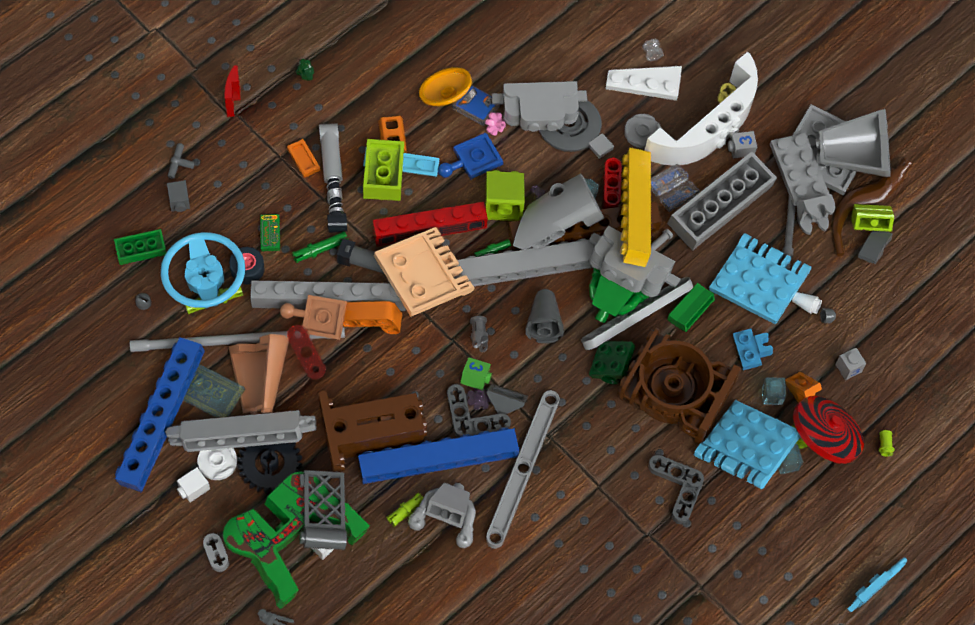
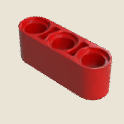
M609 158L605 163L603 172V209L616 208L620 204L622 164L617 158Z

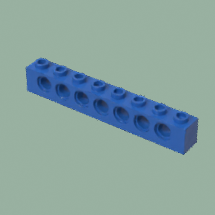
M179 337L178 342L173 345L172 355L164 365L163 375L157 380L156 390L148 400V408L141 415L138 430L134 431L132 443L125 450L123 463L116 470L115 479L121 486L139 492L143 491L167 437L165 431L172 426L205 353L201 344ZM181 359H187L184 363H179ZM174 376H179L177 380L171 381ZM171 393L168 398H163L165 394ZM158 411H163L160 416H155ZM155 428L153 433L147 434L148 430ZM147 446L145 451L139 452L141 447ZM134 464H139L137 469L131 470Z

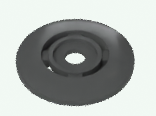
M588 100L578 102V119L573 127H567L564 124L561 129H558L560 133L556 130H539V132L549 145L558 150L576 152L589 147V142L600 135L602 122L597 108Z

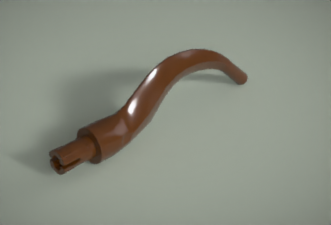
M903 158L895 169L891 168L890 177H883L875 184L857 188L842 199L837 207L833 221V235L837 256L844 255L841 231L847 216L853 210L854 204L871 205L887 199L904 181L903 175L912 166L909 160L907 161L906 158Z

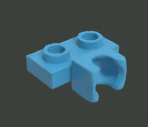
M752 329L733 333L743 370L762 366L760 358L773 354L772 346L762 345L769 341L768 333L753 336Z

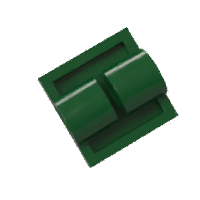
M605 341L598 346L589 375L592 378H599L608 384H618L619 380L623 379L627 374L636 345L633 342Z

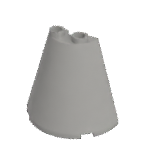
M886 109L819 131V138H816L817 149H820V153L817 154V164L890 177Z

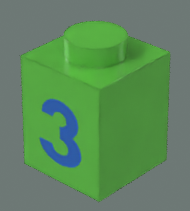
M469 357L463 370L461 384L483 390L485 383L489 384L492 373L489 372L491 364Z

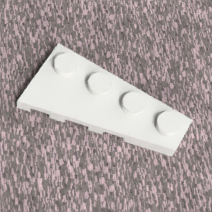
M682 66L608 70L606 89L677 100Z

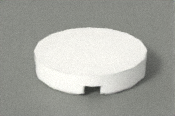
M233 448L205 450L199 452L197 464L204 477L210 480H222L233 474L237 467V456Z

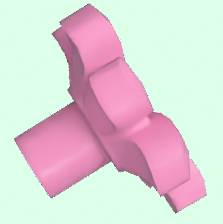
M491 112L489 114L490 119H486L485 124L489 125L487 132L496 136L498 132L503 131L506 124L501 113L497 112L495 114Z

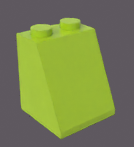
M487 171L485 208L488 220H521L525 201L524 173L517 171Z

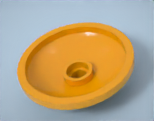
M448 68L436 72L423 82L419 90V96L425 104L431 106L452 104L468 92L472 84L471 75L463 68Z

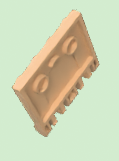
M437 227L374 252L376 261L411 317L458 296L467 295L475 289L471 281H468L467 276L464 275L457 279L453 278L462 273L463 269L461 266H458L459 262L454 254L449 252L448 245L435 249V247L444 242Z

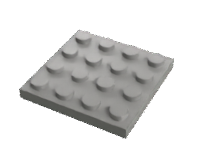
M811 104L793 136L806 133L817 161V154L820 153V149H817L816 138H819V131L845 121ZM818 164L826 186L844 196L857 171Z

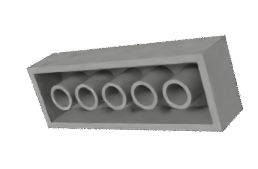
M750 152L673 213L667 224L693 251L769 190L777 177L753 152Z

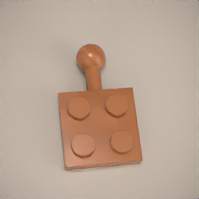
M308 295L305 310L296 309L292 304L285 303L280 308V314L286 319L293 316L303 317L301 333L340 340L347 301Z

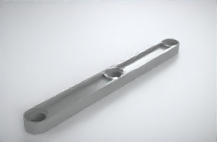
M546 391L541 398L487 532L486 542L491 548H499L504 543L559 405L560 398L555 391ZM548 396H553L556 399V402L554 404H548L546 403L545 398ZM526 464L529 470L525 473L520 472L518 466ZM492 534H498L501 540L498 543H493L489 537Z

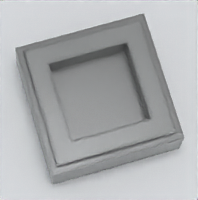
M603 133L589 142V148L599 159L614 149V145Z

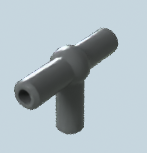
M181 143L177 144L174 156L171 158V165L167 175L171 179L175 178L178 165L191 169L195 165L193 161L181 158L184 145Z

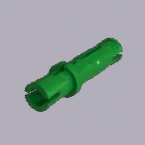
M343 231L315 244H307V247L292 252V256H295L293 259L296 263H299L310 257L315 258L317 254L340 246L342 238L348 240V238H344L347 235Z

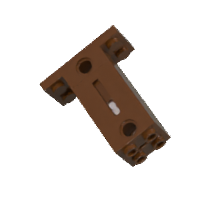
M327 391L319 392L320 412L333 472L345 471V458L362 455L366 451L379 452L384 448L397 449L406 444H411L412 446L419 445L424 442V436H427L426 418L422 414V400L417 398L416 393L333 408L332 397L327 396Z

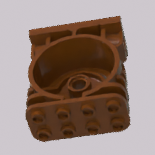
M656 328L655 331L651 329L646 338L645 345H642L638 351L636 361L633 360L627 377L624 376L619 385L620 388L617 392L620 395L619 399L623 400L626 398L630 400L629 404L631 406L635 403L640 405V410L645 411L650 417L660 422L679 424L682 432L694 437V442L700 444L705 439L732 390L741 368L735 364L731 368L720 361L710 363L708 357L696 346L679 339L672 341L670 340V334L666 333L663 336L659 334L660 329ZM674 360H677L675 365H671ZM660 368V369L657 370V371L655 372V374L653 375V378H652V381H651V385H650V389H651V392H650V391L648 390V387H647L648 379H649L650 375H651L656 369ZM692 369L696 371L693 377L690 374ZM695 380L697 385V394L694 401L690 404H687L693 396L695 389ZM668 384H675L677 388H671ZM712 387H714L715 389L719 390V392H717V393L712 392V391H711ZM703 408L708 410L707 414L701 412Z

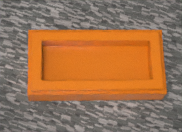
M304 139L287 146L289 154L304 178L320 171V166Z

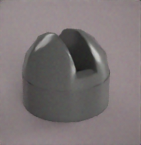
M140 293L136 296L135 302L139 309L146 310L151 306V298L148 294Z
M823 308L820 314L821 322L832 323L836 319L835 311L830 308Z

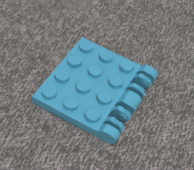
M744 233L738 245L710 285L709 291L776 325L808 276L811 266L804 263L800 268L802 262L797 260L790 271L786 267L791 261V256L786 255L781 265H778L783 258V252L771 247L764 258L763 256L768 249V245L764 243L758 254H756L753 250L756 248L758 240L754 238L750 243L752 236Z
M735 400L705 441L696 448L694 456L701 460L704 459V461L709 463L716 454H719L714 461V466L721 467L723 471L732 475L737 474V477L740 479L749 470H752L747 478V482L763 489L800 439V435L796 428Z

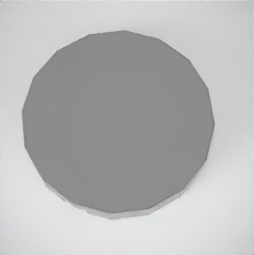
M637 114L627 121L624 129L625 137L634 147L645 148L647 139L661 126L659 122L655 121L654 117L647 114Z

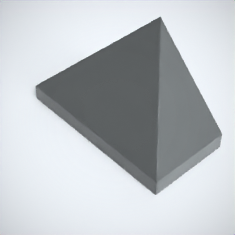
M491 384L487 391V395L498 414H508L523 407L528 398L527 395Z

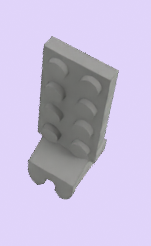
M806 133L771 140L770 146L793 206L797 205V221L801 230L805 234L810 235L813 228L811 223L816 222L819 228L825 232L829 226L828 215L834 213L835 202L832 194H829Z

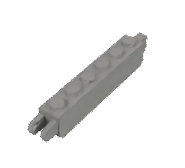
M300 411L181 421V426H171L167 428L165 433L169 437L170 445H183L184 450L187 452L292 443L300 441L302 433L316 430L315 416H301Z

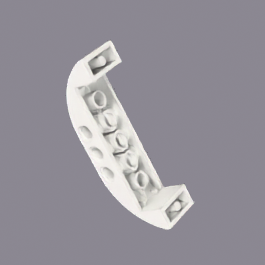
M748 52L735 62L730 82L737 89L677 142L662 128H659L647 139L645 151L651 152L652 162L677 166L699 161L712 153L716 148L720 149L726 143V140L732 136V133L739 131V128L749 114L758 83L757 69L752 56Z

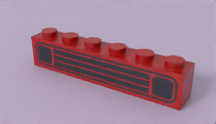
M484 202L375 219L373 220V234L376 247L398 243L434 227H437L441 236L486 229L488 217Z

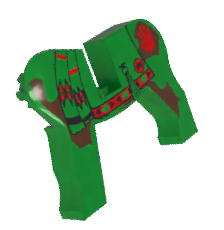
M303 472L289 475L267 497L265 505L282 521L275 530L252 509L231 518L223 531V540L229 550L252 559L251 563L258 570L265 585L272 591L276 600V606L280 610L296 596L299 590L278 552L290 544L300 534V531L304 529V487H300V474H303ZM309 477V483L314 488L321 483L316 477ZM324 485L317 490L324 498L330 494ZM314 493L309 497V502L314 507L321 502ZM333 495L327 500L334 508L340 504V500ZM324 503L317 509L325 517L331 512ZM345 503L347 540L353 545L366 534L370 525L349 504ZM314 512L309 516L310 521L317 523L321 521ZM333 513L328 520L333 525H340V519Z

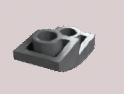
M872 231L864 243L858 258L876 264L883 255L884 248L892 240L893 233Z

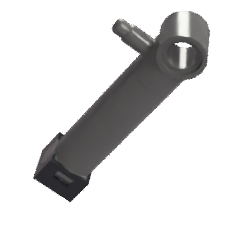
M342 239L337 252V263L349 267L350 264L384 274L374 257V252L376 251L356 246L355 242Z

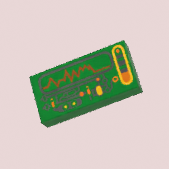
M280 214L261 215V251H280Z

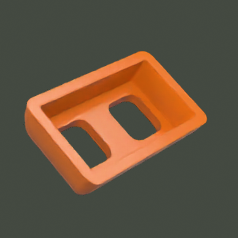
M401 116L380 118V139L388 140V137L398 136L400 141H404V153H407L403 118ZM397 121L398 128L387 129L386 122Z

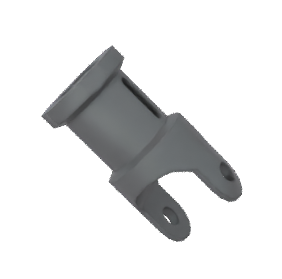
M475 316L470 319V324L472 325V346L479 348V351L483 353L488 349V333L485 328L487 318Z

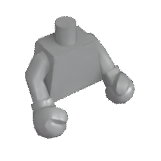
M445 483L440 488L433 489L425 494L419 507L410 515L408 524L414 531H419L425 526V517L428 515L460 527L462 529L457 535L456 544L459 548H466L473 542L474 528L472 527L476 510L473 502L469 500L470 493L464 490L462 484L455 483L452 486Z

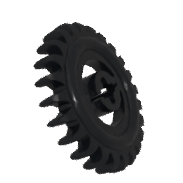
M296 442L291 444L281 443L244 447L246 451L239 450L240 455L243 457L237 458V461L241 463V465H237V469L242 470L239 476L246 477L243 480L244 483L251 482L249 485L250 489L257 486V492H260L262 489H264L265 494L269 492V489L273 492L289 475L300 472V470H297L303 466L302 463H298L302 460V455L297 456L300 453V448L294 449ZM278 452L283 456L285 464L278 474L272 476V473L279 467L278 455L276 453ZM260 454L261 467L265 471V475L261 474L255 466L256 459ZM270 454H271L272 460H271V463H269V470H268V463H267V462L269 461V459H270Z

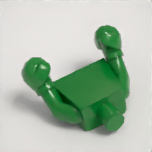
M593 268L589 293L590 299L593 301L592 305L599 308L595 319L605 323L609 314L615 317L625 315L634 310L639 303L649 298V296L644 295L641 291L637 293L631 292L601 275L599 269Z

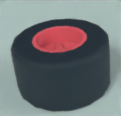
M239 248L245 260V268H248L245 269L242 284L248 285L252 281H259L265 270L263 256L255 248ZM232 254L229 264L231 275L235 280L238 265L234 254Z

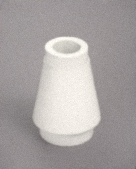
M797 292L792 299L793 303L810 314H817L822 304V300L818 299V296Z

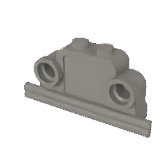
M577 81L504 84L503 93L492 94V104H504L503 119L510 126L520 124L523 130L531 132L538 130L555 131L561 129L564 124H573L577 121L578 102L587 101V92L577 91Z
M610 226L606 228L602 236L593 233L589 239V242L595 245L594 251L590 256V264L594 268L599 269L602 276L631 292L637 293L641 291L646 296L655 297L660 293L661 287L665 282L676 288L680 281V278L671 274L675 261L651 249V255L646 267L623 263V254L620 253L623 241H621L622 233Z

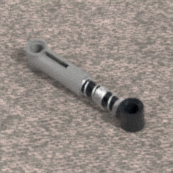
M338 123L319 124L324 182L328 184L327 189L329 190L327 192L328 204H330L329 214H327L328 232H348L346 213H344L341 207L343 205L341 203L343 198L342 189L339 184H341L343 177Z

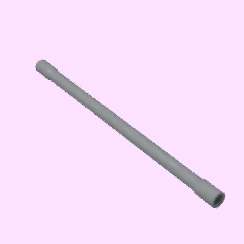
M344 326L342 327L341 338H345ZM302 330L190 337L184 339L199 343L202 346L260 343L259 337L268 334L284 335L289 338V341L327 337L301 333ZM179 338L130 340V351L171 349L178 342Z

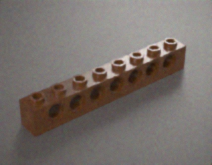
M657 202L651 203V233L658 231L661 224ZM622 207L601 209L604 219L590 227L588 226L589 229L581 228L586 225L583 221H580L567 228L570 232H565L562 237L548 245H557L560 242H576L579 239L589 240L593 233L602 236L608 226L622 233L624 228H621V224L618 223L624 217V215H621ZM521 220L509 222L508 231L512 250H521L513 246ZM599 224H605V225H607V226H606V227H602V226H600Z

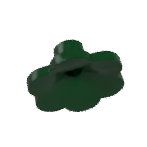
M301 59L296 73L298 76L301 75L303 80L310 81L313 79L314 68L309 60Z

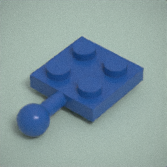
M484 133L454 146L453 151L459 160L451 164L442 163L438 168V173L440 176L447 178L451 176L454 170L463 167L469 178L472 179L502 166L503 160L487 133Z

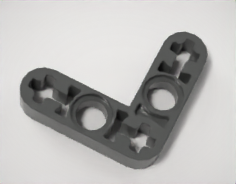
M458 384L451 385L448 388L447 399L454 433L457 438L465 434L473 436L483 432L477 428V425L481 422L488 425V429L485 431L496 432L501 428L510 429L511 420L506 414H495L470 419L464 388ZM453 391H457L459 394V402L457 403L455 396L452 395ZM456 408H462L465 410V414L463 416H457L455 415L454 410ZM499 420H502L503 423H505L504 427H501V425L499 424ZM464 421V428L467 429L465 434L459 431L461 428L460 422ZM491 421H493L494 429H491Z
M655 455L649 461V471L654 475L682 485L672 511V519L677 524H684L689 520L702 487L704 476L699 470L661 455ZM657 461L660 462V467L658 469L655 468V464L657 463ZM667 465H670V466L668 467L667 473L664 472L666 466H667ZM678 468L682 474L679 477H675L671 474V469ZM685 472H687V477L683 480ZM694 476L697 477L696 483H692L691 478ZM686 492L691 493L693 500L685 501L682 495ZM683 505L686 507L684 511L685 516L679 518L678 513L680 512Z

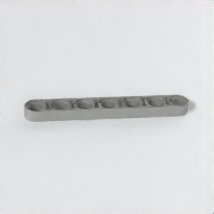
M689 277L681 278L676 288L671 285L667 286L657 296L649 297L642 303H639L634 310L625 315L617 316L584 336L581 342L585 350L601 345L693 288L691 279Z

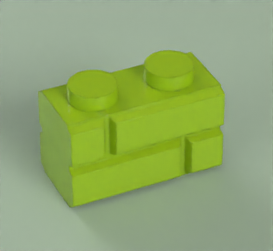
M854 204L851 221L854 230L865 229L891 232L894 213L891 206Z

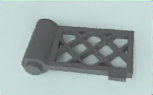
M304 470L303 474H300V487H304V531H300V544H303L304 548L345 550L347 532L345 529L344 473ZM309 477H316L321 483L314 488L309 483ZM330 478H339V486L334 489L327 481ZM322 485L331 492L325 498L317 491ZM313 493L321 500L315 507L309 502V497ZM333 494L340 500V504L336 508L327 501ZM323 503L331 510L326 517L317 510ZM313 512L321 519L318 524L309 523V516ZM334 513L340 519V525H333L328 518Z

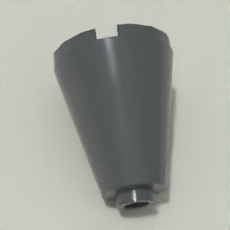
M542 289L536 293L525 327L527 337L529 339L531 337L536 339L538 343L556 342L558 337H562L564 333L555 294L548 289Z

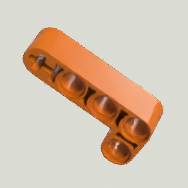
M389 301L347 302L343 326H380L385 333L399 334L402 312L395 303Z

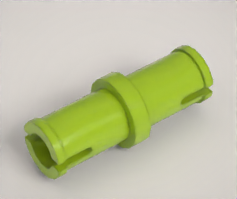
M417 493L406 503H401L397 510L387 516L389 523L395 527L406 517H410L421 504L423 496Z

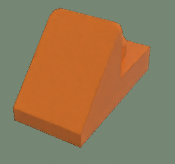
M798 372L784 380L798 403L805 397L816 396V392L822 390L820 382L802 372Z

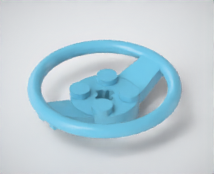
M210 232L195 233L180 239L170 247L161 264V280L167 293L177 302L194 308L218 306V304L228 300L239 289L245 275V260L238 246L227 237ZM205 240L216 241L227 246L237 260L238 271L235 281L227 291L219 296L218 289L222 286V283L224 284V272L216 257L210 255ZM189 244L190 260L186 263L185 279L190 291L198 293L201 300L182 296L173 288L169 280L168 269L171 259L179 249Z

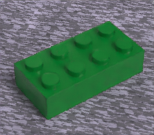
M161 229L114 239L120 265L160 257L166 254Z

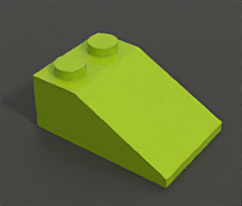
M367 139L363 199L401 201L404 141Z

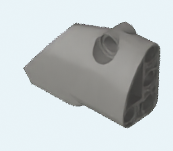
M582 174L573 177L563 184H554L549 192L528 205L520 221L513 244L514 247L522 250L530 247L540 249L562 237L567 228L580 221H583L587 227H590L604 219Z

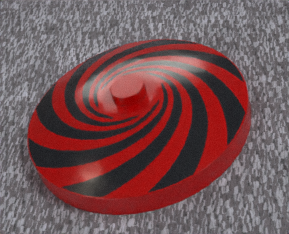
M809 396L802 399L795 407L793 419L797 432L815 453L829 461L840 464L850 463L862 453L864 448L862 432L853 417L840 405L824 397Z

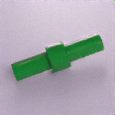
M509 239L497 244L492 243L487 245V248L475 252L474 256L480 257L488 253L498 254V251L510 247L511 243Z

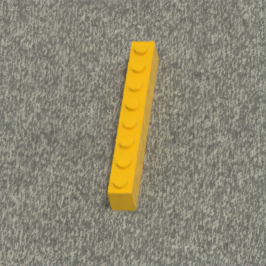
M629 147L627 155L624 154L622 159V165H624L622 177L624 179L621 189L624 191L621 202L624 204L621 215H624V217L622 218L621 228L624 229L621 234L623 244L620 253L623 254V263L646 267L651 255V152Z

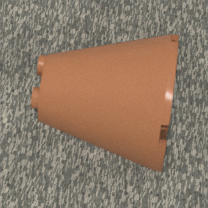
M268 334L259 337L260 343L229 346L238 390L240 388L244 390L239 395L243 413H251V415L273 413L289 338L284 335Z

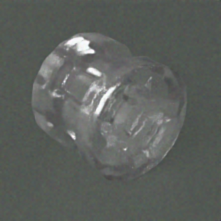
M657 39L648 40L642 45L648 61L658 60L664 54Z

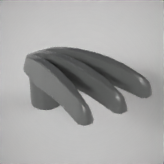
M264 609L258 612L259 619L266 625H285L277 620L294 623L293 619L266 612Z

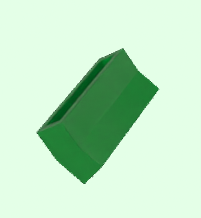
M697 283L669 314L667 320L677 328L687 332L715 300L714 293Z

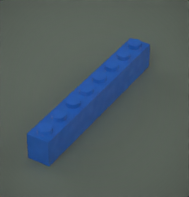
M501 428L496 432L483 431L473 436L465 434L455 439L443 438L438 442L424 441L420 445L414 446L406 444L397 449L384 448L379 452L366 451L362 455H358L362 484L517 458L519 447L515 429Z

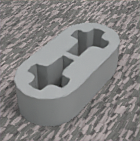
M214 533L208 534L203 540L204 549L212 569L222 572L229 565L227 553L221 538ZM210 540H213L214 542H217V543H216V549H217V550H214V551H213L212 546L209 545V544H210ZM218 554L220 559L224 560L222 561L223 565L219 566V564L216 563V555Z

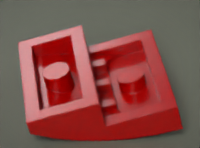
M238 65L233 66L225 85L227 117H235L234 101L241 100Z

